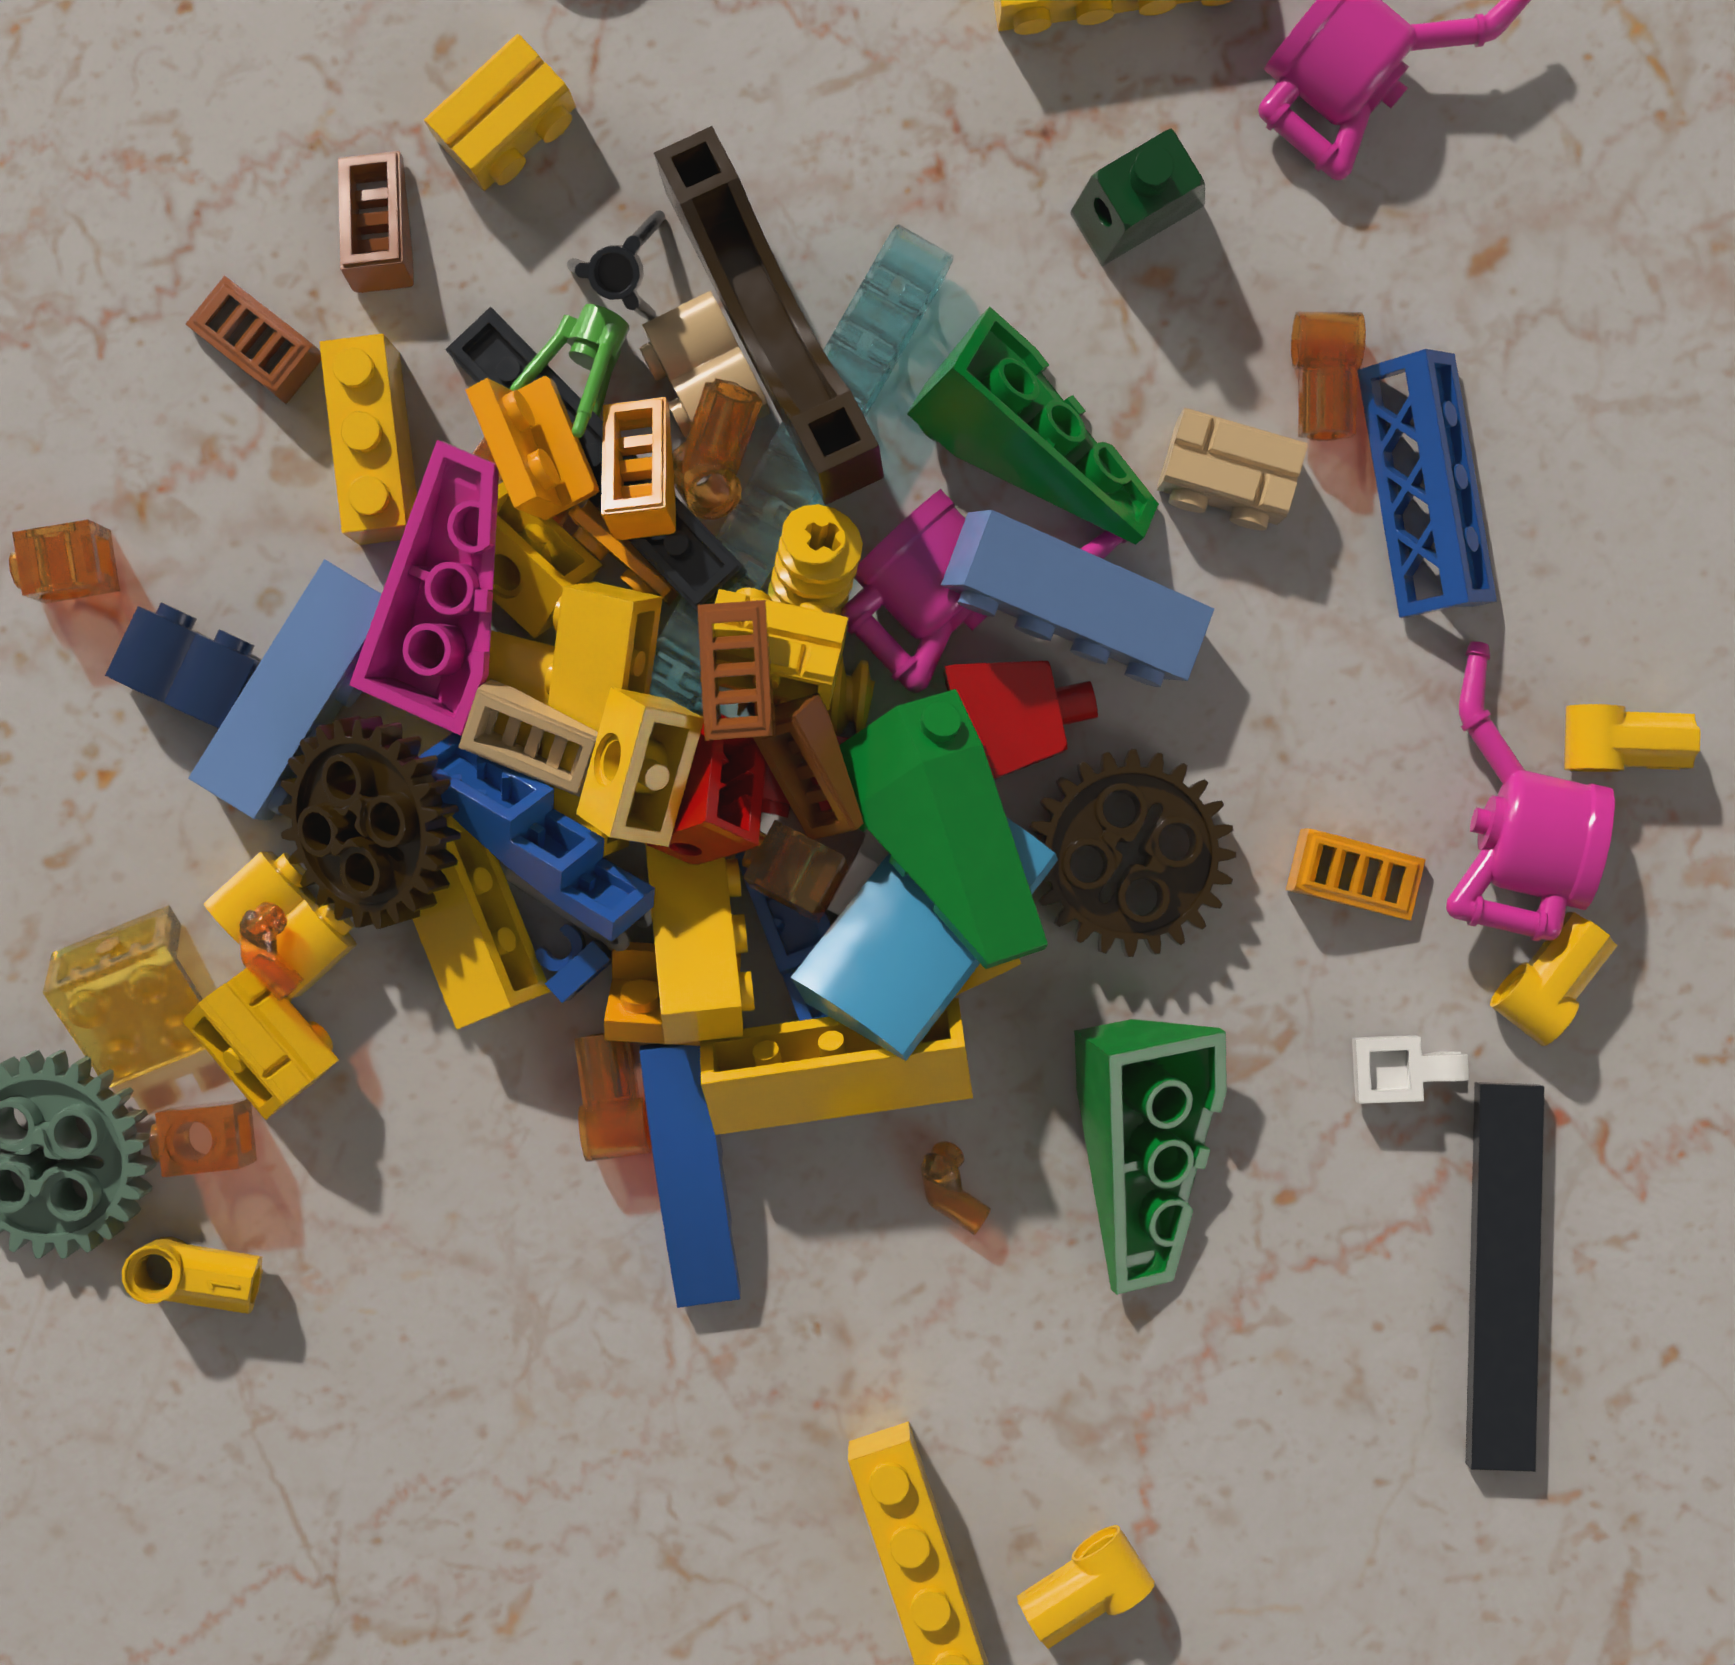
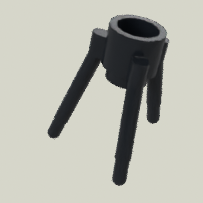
M660 210L655 211L626 239L623 245H610L598 250L591 257L590 262L576 258L568 260V269L580 278H588L592 288L600 296L609 300L622 299L627 309L634 310L647 320L654 319L656 317L655 310L636 291L644 277L643 264L637 253L665 220L664 212Z

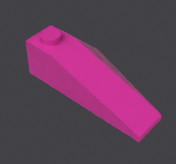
M437 440L349 685L462 736L477 689L486 682L489 675L499 470L496 463Z

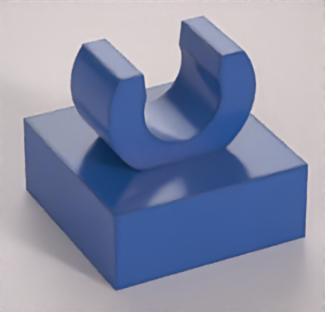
M565 924L560 928V931L571 943V952L565 959L554 957L545 946H540L535 951L538 962L544 968L558 971L545 985L561 1003L571 1000L612 963V951L599 940H593L586 946L583 933L571 924Z

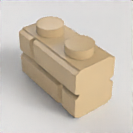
M1184 407L1175 423L1167 456L1157 485V491L1170 494L1168 503L1177 508L1190 512L1204 513L1207 505L1230 511L1229 520L1238 526L1264 531L1267 529L1268 523L1278 525L1287 517L1308 443Z

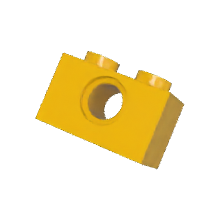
M504 482L498 484L493 600L530 635L536 638L553 626V613L556 603L562 595V587L591 582L602 564L552 518L545 521L515 509Z
M610 687L576 815L610 838L669 847L703 726V717L668 698Z

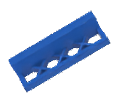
M1423 349L1358 369L1399 618L1417 616L1453 607H1475L1497 602L1455 354ZM1406 373L1409 396L1398 415L1384 407L1380 380ZM1412 418L1414 420V426L1410 424ZM1387 422L1391 424L1389 430L1387 427ZM1403 433L1417 442L1420 456L1409 477L1394 468L1392 452ZM1423 479H1424L1425 489L1420 486V484L1422 483ZM1397 484L1402 487L1400 492H1398ZM1413 496H1416L1428 505L1431 520L1420 539H1417L1405 530L1402 515ZM1433 543L1435 544L1436 551L1431 549ZM1408 547H1410L1411 549H1413L1410 555H1409ZM1425 558L1439 568L1443 595L1417 601L1413 575Z

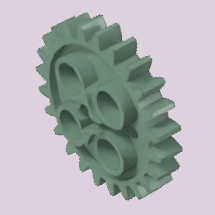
M35 1050L21 1057L20 1061L13 1056L0 1063V1148L15 1152L12 1154L0 1151V1233L4 1230L10 1233L9 1251L16 1252L31 1240L34 1256L38 1259L45 1256L54 1247L61 1259L69 1257L79 1247L88 1253L104 1242L103 1237L110 1240L125 1228L123 1222H128L142 1210L135 1200H140L152 1190L153 1186L139 1176L145 1175L155 1168L157 1161L151 1157L141 1155V1149L155 1141L156 1138L154 1134L138 1133L135 1124L143 1120L148 1113L146 1109L128 1112L124 1104L134 1092L131 1087L117 1093L109 1089L114 1076L112 1069L107 1070L96 1078L90 1076L92 1065L91 1058L88 1056L73 1063L70 1068L66 1050H59L48 1056L46 1060L40 1050ZM14 1108L24 1114L28 1121V1130L18 1124L15 1119ZM76 1116L82 1118L88 1124L91 1130V1139L85 1137L78 1130L75 1120ZM85 1156H99L103 1159L104 1163L100 1160ZM10 1171L20 1176L24 1183L25 1191L19 1189L14 1184ZM72 1179L77 1180L83 1185L87 1192V1199L81 1198L75 1192L72 1186Z

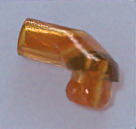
M262 902L256 907L255 911H246L239 922L241 960L254 977L281 1002L297 989L304 979L277 952L276 935L284 931V928L287 926V916L275 903Z
M940 1141L934 1144L931 1153L924 1155L920 1167L926 1200L932 1208L975 1235L988 1217L991 1208L962 1189L959 1167L965 1161L962 1150L952 1142Z

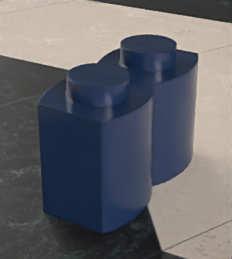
M162 602L156 613L138 606L105 676L209 725L220 728L260 661L250 657L255 645L220 629L214 640L192 630L197 618Z

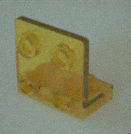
M170 905L54 951L51 954L43 995L84 1056L91 1058V1065L99 1076L109 1069L114 1071L110 1087L117 1086L205 1050L182 1022L203 998L177 958L181 923Z

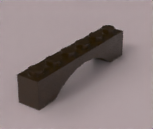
M713 126L654 152L666 195L825 506L883 479L884 473L879 444L851 390L827 358L801 312L768 245L740 178Z

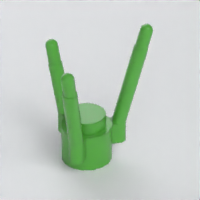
M586 304L582 308L578 319L564 315L556 333L525 367L520 376L511 385L510 390H518L534 381L561 348L568 343L571 346L569 357L576 364L590 370L572 427L573 436L576 438L582 437L592 412L600 418L613 369L621 354L620 349L630 330L628 323L617 313L595 304Z

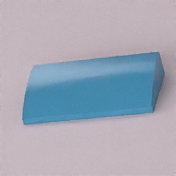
M1007 818L1031 894H1033L1058 861L1056 853ZM888 853L790 978L805 1003L906 1061L980 962L933 911L934 903L908 874L902 877L889 862L891 855Z

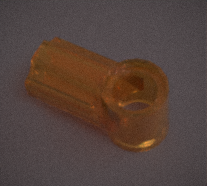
M1296 312L1291 333V361L1293 368L1299 369L1298 437L1307 438L1311 441H1333L1352 438L1356 434L1357 370L1362 365L1366 339L1365 319L1362 312Z
M715 378L713 382H705L686 442L682 443L672 453L674 486L689 510L696 517L704 520H717L727 516L735 509L741 499L742 487L737 474L763 402L756 392L748 390L733 381ZM712 474L705 482L697 484L703 477Z
M604 1033L574 1038L583 1105H580L578 1110V1123L585 1161L593 1162L651 1154L652 1145L645 1097L639 1096L633 1043L604 1040Z

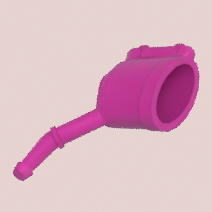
M1316 0L1264 67V70L1278 82L1261 101L1258 107L1259 116L1267 124L1266 128L1271 131L1273 129L1313 162L1315 164L1314 168L1318 172L1322 170L1334 180L1345 179L1352 172L1370 114L1381 101L1391 109L1408 89L1399 80L1409 68L1403 60L1410 51L1473 44L1475 47H1483L1485 42L1499 37L1531 0H1501L1485 16L1482 13L1475 14L1474 18L1411 25L1382 0ZM1298 96L1330 123L1340 125L1333 145L1290 109Z
M941 489L906 517L858 564L854 579L863 589L848 601L841 610V616L849 617L847 625L849 628L847 631L851 635L855 634L893 674L891 678L895 682L898 680L912 693L922 692L928 687L951 633L963 622L973 631L988 617L962 607L958 604L961 594L941 586L965 521L963 515L955 508V503ZM1105 530L1080 549L1104 559L1120 543L1124 544L1127 540ZM882 605L910 635L920 639L914 656L911 657L873 617L874 612Z
M1471 641L1465 653L1468 659L1459 700V716L1463 724L1460 727L1464 732L1467 731L1502 782V786L1498 796L1492 795L1484 809L1476 807L1473 812L1470 832L1478 833L1477 845L1481 851L1447 899L1446 910L1452 918L1466 921L1467 925L1475 927L1477 924L1530 936L1531 940L1538 942L1541 939L1554 940L1562 931L1566 906L1586 910L1592 903L1598 890L1612 836L1615 810L1614 791L1610 787L1593 783L1582 784L1526 771L1490 719V711L1484 709L1487 660H1490L1489 645L1484 642ZM1492 883L1503 889L1541 897L1539 909L1535 912L1484 900L1482 894L1489 884Z

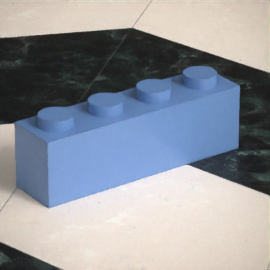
M994 510L967 513L941 586L961 594L958 604L966 609L990 617H995L997 610L1017 618L1014 626L1015 629L1047 641H1051L1053 634L1073 642L1070 649L1071 653L1099 664H1106L1108 658L1128 665L1124 675L1153 687H1161L1163 679L1189 680L1214 612V608Z
M324 559L188 779L253 819L271 821L275 814L282 816L283 814L278 812V806L292 803V796L280 784L282 780L297 778V775L288 764V759L304 755L299 742L305 738L315 737L316 727L332 724L342 706H352L363 692L349 684L381 593Z

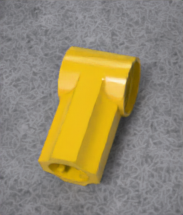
M1609 704L1568 705L1565 708L1564 770L1619 772L1624 771V767L1664 770L1694 768L1696 756L1700 751L1701 731L1697 726L1695 714L1626 712L1625 706Z
M1567 912L1560 935L1554 940H1545L1529 963H1521L1508 974L1491 998L1490 1006L1538 1044L1547 1046L1557 1039L1574 1019L1579 1009V1002L1576 999L1618 945L1610 938L1608 933L1592 921L1583 918L1576 912Z
M160 1237L138 1248L126 1259L122 1268V1283L126 1292L132 1298L145 1304L170 1301L249 1314L253 1310L260 1289L263 1273V1256L189 1245L175 1237ZM151 1254L160 1255L170 1263L172 1267L170 1284L162 1285L154 1282L149 1277L147 1261Z
M1118 1525L1103 1528L1091 1535L1075 1549L1070 1562L1017 1595L1018 1604L1029 1625L1047 1649L1105 1612L1108 1615H1117L1131 1609L1141 1602L1154 1588V1579Z

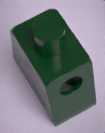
M1171 128L1094 173L1071 209L1070 214L1101 266H1104L1204 207L1205 182L1178 136ZM1106 206L1111 214L1112 224L1108 222L1101 211Z

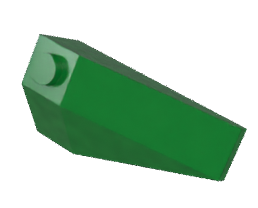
M989 306L925 383L907 415L919 425L927 437L939 442L955 457L1135 545L1144 539L1159 503L1112 444L1106 442L1097 443L1080 417L1086 411L1074 395L1063 400L1042 373L1050 365L1037 348Z
M956 689L898 705L839 745L864 822L859 829L862 832L868 829L891 855L889 862L902 877L908 874L934 903L933 911L985 969L1046 949L1048 942L983 745Z
M1137 1019L1074 1030L1076 1090L1110 1288L1118 1295L1172 1282L1175 1278L1193 1214V1209L1188 1201L1197 1169L1206 1168L1211 1150L1204 1144L1213 1112L1221 1113L1227 1093L1226 1032L1217 1027Z

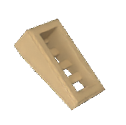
M490 678L477 689L458 748L580 797L598 732L531 696ZM499 712L509 716L503 736L493 731ZM522 721L532 725L525 747L516 743ZM545 731L555 734L548 759L537 754ZM568 740L580 745L571 772L560 767Z

